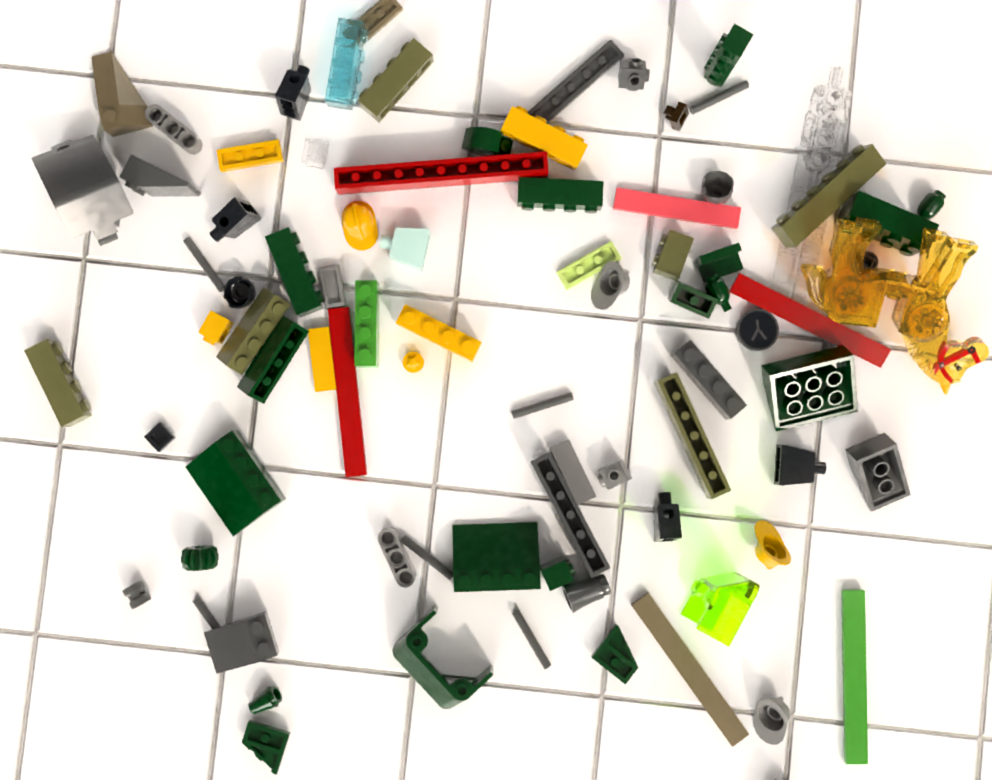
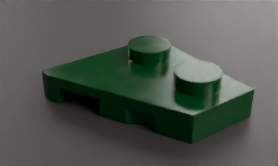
M615 624L593 652L591 658L626 685L639 667L619 625Z
M250 719L241 743L248 750L253 751L255 756L260 761L263 760L272 769L271 772L277 775L291 732Z

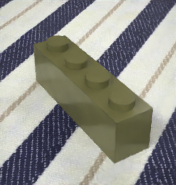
M415 38L410 42H406L402 46L400 54L396 58H391L387 63V68L384 72L378 73L373 79V84L360 93L358 100L360 107L380 123L434 62L433 54Z
M263 287L216 358L227 367L243 375L291 304Z
M46 339L24 350L61 427H71L92 416L90 412L91 405L87 399L83 398L81 393L82 387L74 379L71 373L73 372L72 366L68 361H65L62 355L64 353L63 348L58 342Z

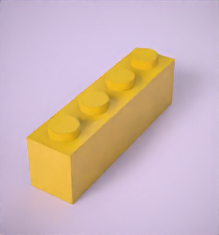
M512 106L500 130L503 135L536 152L547 151L548 158L572 170L578 167L588 144L584 143L585 140L577 135L572 137L565 133L566 130L557 125L553 127L546 123V119L537 115L533 117L527 114L528 111L521 106H516V108Z
M406 304L396 321L397 326L471 363L474 362L482 346L481 341Z

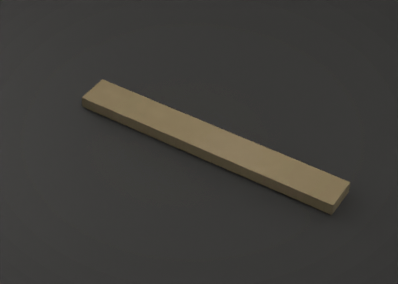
M647 592L630 604L729 744L733 747L749 736L748 731L651 595Z

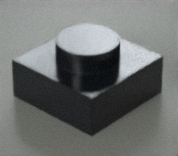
M159 422L144 436L157 452H162L176 439L175 435L162 422Z

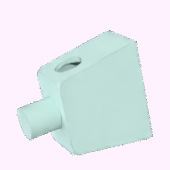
M397 227L393 237L381 235L379 247L390 250L389 257L392 261L423 272L431 232L430 229Z

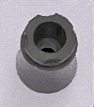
M604 574L562 586L565 599L572 613L611 594L609 583Z

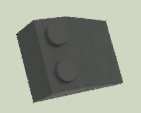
M132 154L119 176L126 182L124 184L126 187L141 196H144L146 193L152 197H199L201 194L189 182Z
M886 433L845 449L850 468L871 512L911 495L897 443Z
M267 611L204 632L216 674L278 656L280 652Z

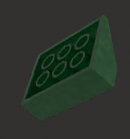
M844 345L761 365L763 385L775 431L858 412L854 355Z
M231 430L185 467L233 537L286 500L239 430Z
M537 522L452 525L454 592L541 589Z

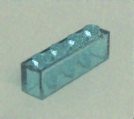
M338 17L325 102L328 107L353 111L354 104L357 105L358 92H356L357 84L361 83L362 71H359L360 63H364L365 60L363 45L364 42L367 43L369 31L366 29L363 21Z

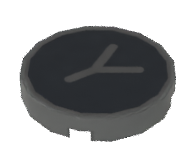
M754 309L747 311L736 324L737 339L750 351L768 349L776 342L779 336L778 322L766 310Z

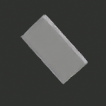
M336 264L318 268L325 300V309L347 306L340 265Z

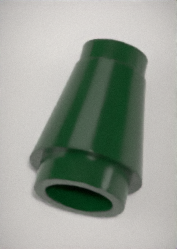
M267 687L249 702V710L252 714L278 707L279 703L282 702V695L277 687Z

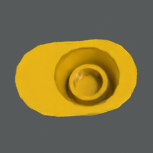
M363 201L349 203L342 212L344 235L347 243L352 248L358 251H365L370 249L378 238L375 214L368 203Z
M764 520L756 522L754 529L758 542L755 547V555L768 570L773 569L777 565L786 566L790 564L792 560L791 554L776 528Z

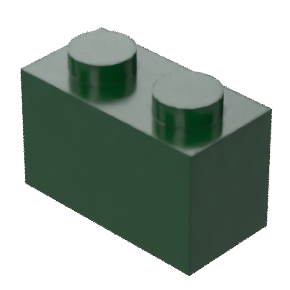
M679 280L675 281L667 298L671 303L708 319L719 300Z
M563 556L540 565V570L550 591L574 581L572 577L575 574L574 568L569 559L565 560Z

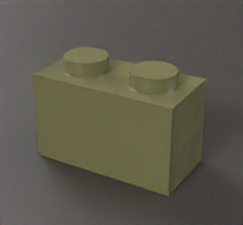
M671 229L666 235L663 234L658 245L661 246L660 253L655 254L651 264L654 266L653 273L674 281L678 280L694 238Z

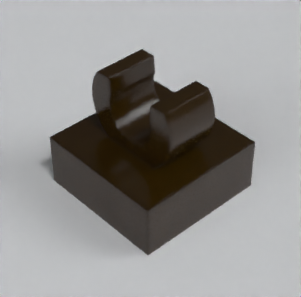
M678 102L676 108L667 105L663 112L666 114L665 119L670 121L672 129L680 132L689 115L687 104Z

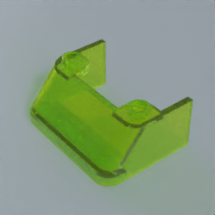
M735 571L703 577L699 581L696 579L691 586L690 591L692 593L681 615L697 623L696 629L729 647L755 600L760 585Z

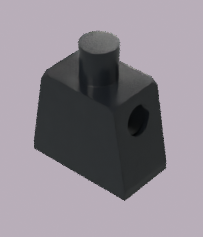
M298 65L296 71L290 69L286 71L275 94L281 115L301 121L311 92L308 78L310 69L308 67Z
M234 197L212 218V222L216 227L209 234L216 242H219L224 237L235 239L262 218L250 202Z
M776 444L774 485L784 486L813 483L815 474L825 475L827 469L826 462L815 461V452Z
M671 492L658 493L659 504L653 507L654 542L677 541L682 538L679 504H672ZM663 512L668 513L669 519L664 517Z

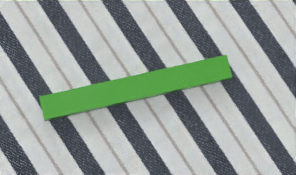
M841 589L844 762L846 764H868L865 590Z

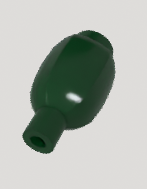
M935 190L934 193H928L917 208L918 216L928 220L933 219L943 208L946 195L939 190Z
M714 274L705 279L707 283L705 290L708 294L719 299L717 305H721L724 312L732 309L728 302L730 293L723 278Z

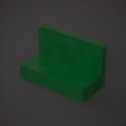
M739 242L701 255L695 259L704 283H706L705 279L714 274H717L718 277H723L743 269L738 254L742 251Z

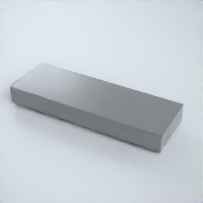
M567 439L550 447L577 505L597 497L570 440Z

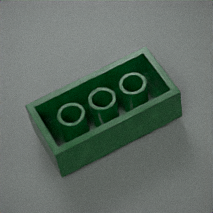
M860 190L843 203L836 220V224L841 225L843 230L860 233V236L864 239H874L879 241L881 246L886 248L893 247L899 250L900 254L909 257L930 248L940 225Z

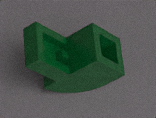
M469 127L465 130L461 148L475 155H506L511 153L513 140L503 136L501 131L492 128Z

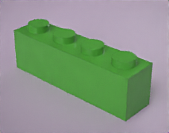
M355 280L354 366L357 368H379L380 284L377 280Z

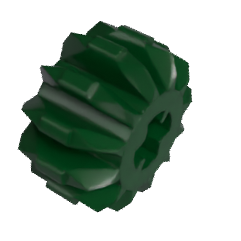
M198 545L186 547L182 550V568L187 571L214 569L218 565L219 553L215 546Z

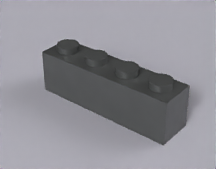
M691 340L671 355L673 360L725 420L732 419L747 406Z

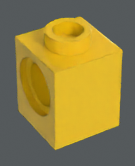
M210 310L198 333L204 336L202 340L214 345L216 342L222 345L234 322Z

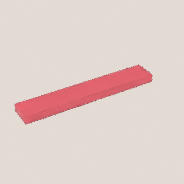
M618 187L616 188L613 210L730 229H738L741 207L712 204L704 201Z

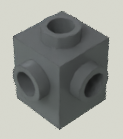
M640 58L620 59L618 88H625L629 91L644 90V84L649 81L650 69L646 68V61Z

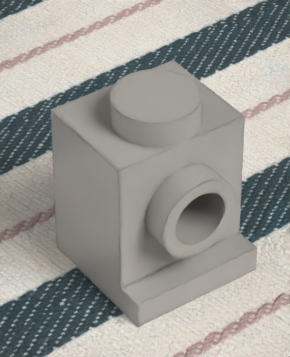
M619 459L598 470L600 475L597 476V479L602 488L606 486L608 490L633 479L623 459ZM613 471L618 475L615 480L610 478V474Z

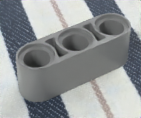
M157 104L147 107L145 110L146 119L187 153L194 155L202 150L203 143L201 139L169 112ZM161 113V117L158 120H154L155 116ZM174 126H178L175 133H170ZM190 139H194V143L191 146H187V142Z
M387 527L378 534V543L397 584L403 588L410 587L416 579V571L397 530ZM385 532L393 534L394 540L392 543H386L383 540ZM400 552L403 560L401 562L393 561L392 553ZM404 571L409 572L412 580L404 582L401 579V573Z

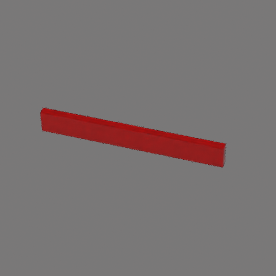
M738 273L729 289L730 293L836 346L844 345L852 354L879 368L882 367L892 350L741 273Z
M350 307L328 309L345 477L364 476L368 474L357 371L354 366L355 352Z

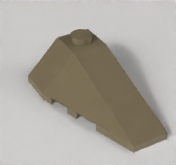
M113 52L92 56L98 110L103 130L112 137L153 127L145 117L147 104L141 98Z

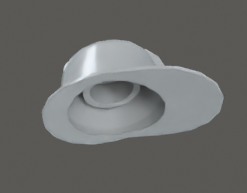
M607 262L593 285L591 300L597 309H608L614 304L617 297L627 292L629 288L630 272L627 269H623L618 262Z
M782 696L761 699L756 705L754 715L755 732L761 740L770 745H778L784 740L791 716L790 709L783 702L784 697Z

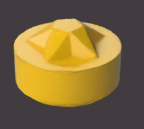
M409 352L404 356L403 367L410 373H417L422 370L424 359L419 353Z

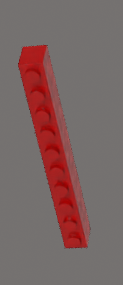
M547 151L333 168L335 190L338 195L518 181L519 177L548 178L549 173Z

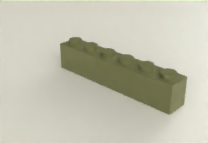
M860 144L851 151L852 155L837 163V168L833 172L824 175L821 178L822 182L818 186H813L806 192V197L792 204V209L788 213H784L776 219L777 223L771 229L785 248L797 247L886 165V162L873 144L864 146Z
M673 373L655 381V387L706 498L714 499L732 491L678 373Z

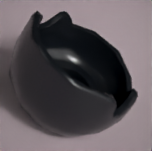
M233 277L224 286L223 298L231 308L243 309L250 306L255 300V287L246 277Z

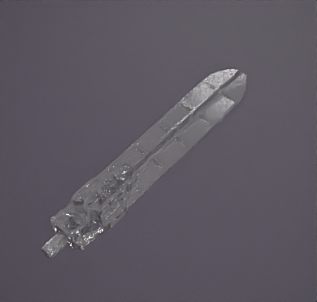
M841 66L831 67L828 84H818L813 88L809 100L811 104L804 117L801 142L786 213L792 209V204L807 196L806 192L812 188L815 173L817 174L814 186H818L822 182L821 178L827 173L833 172L837 168V163L840 162L849 125L848 109L851 107L852 97L851 91L840 86L844 70ZM828 95L834 98V103L828 100ZM815 103H817L815 110H816V112L818 113L819 116H817L816 114H814V113L812 112ZM844 109L843 119L836 118V113ZM819 136L825 138L826 144H822L819 141ZM815 156L821 159V165L815 162ZM828 218L803 240L801 251H799L800 244L797 247L785 248L780 241L771 284L772 290L789 298L791 287H793L791 299L804 306L808 303L814 289ZM799 256V261H798V266H797L795 281L792 282V281H793V276H794V271H795V266H796L797 257Z

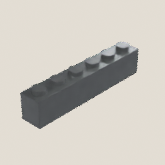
M547 452L530 461L590 577L593 578L610 569V565L551 453Z

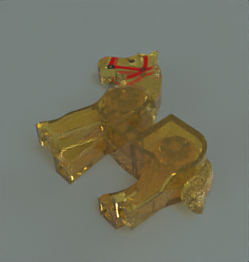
M856 217L855 221L837 218L829 247L830 268L825 272L824 268L819 265L806 263L800 266L810 299L836 323L876 328L885 295L890 299L896 300L891 319L898 332H900L909 354L928 377L939 383L943 393L947 395L951 384L961 382L960 378H962L968 368L983 362L989 355V348L980 337H969L964 342L957 340L947 341L950 324L946 303L947 296L960 278L964 265L977 253L979 246L973 240L950 237L946 231L923 228L916 275L892 269L864 268L863 260L866 249L870 242L880 233L881 223L878 220Z

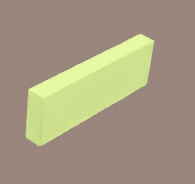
M609 241L558 270L556 273L567 291L599 273L607 262H618L622 258L612 241Z

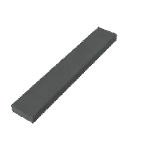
M609 40L530 109L527 114L533 117L536 115L546 119L548 124L616 65L620 59L624 58L625 54L612 40Z

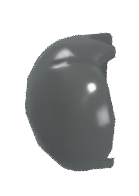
M720 170L709 172L702 181V197L712 204L725 203L731 198L733 193V178L728 173Z

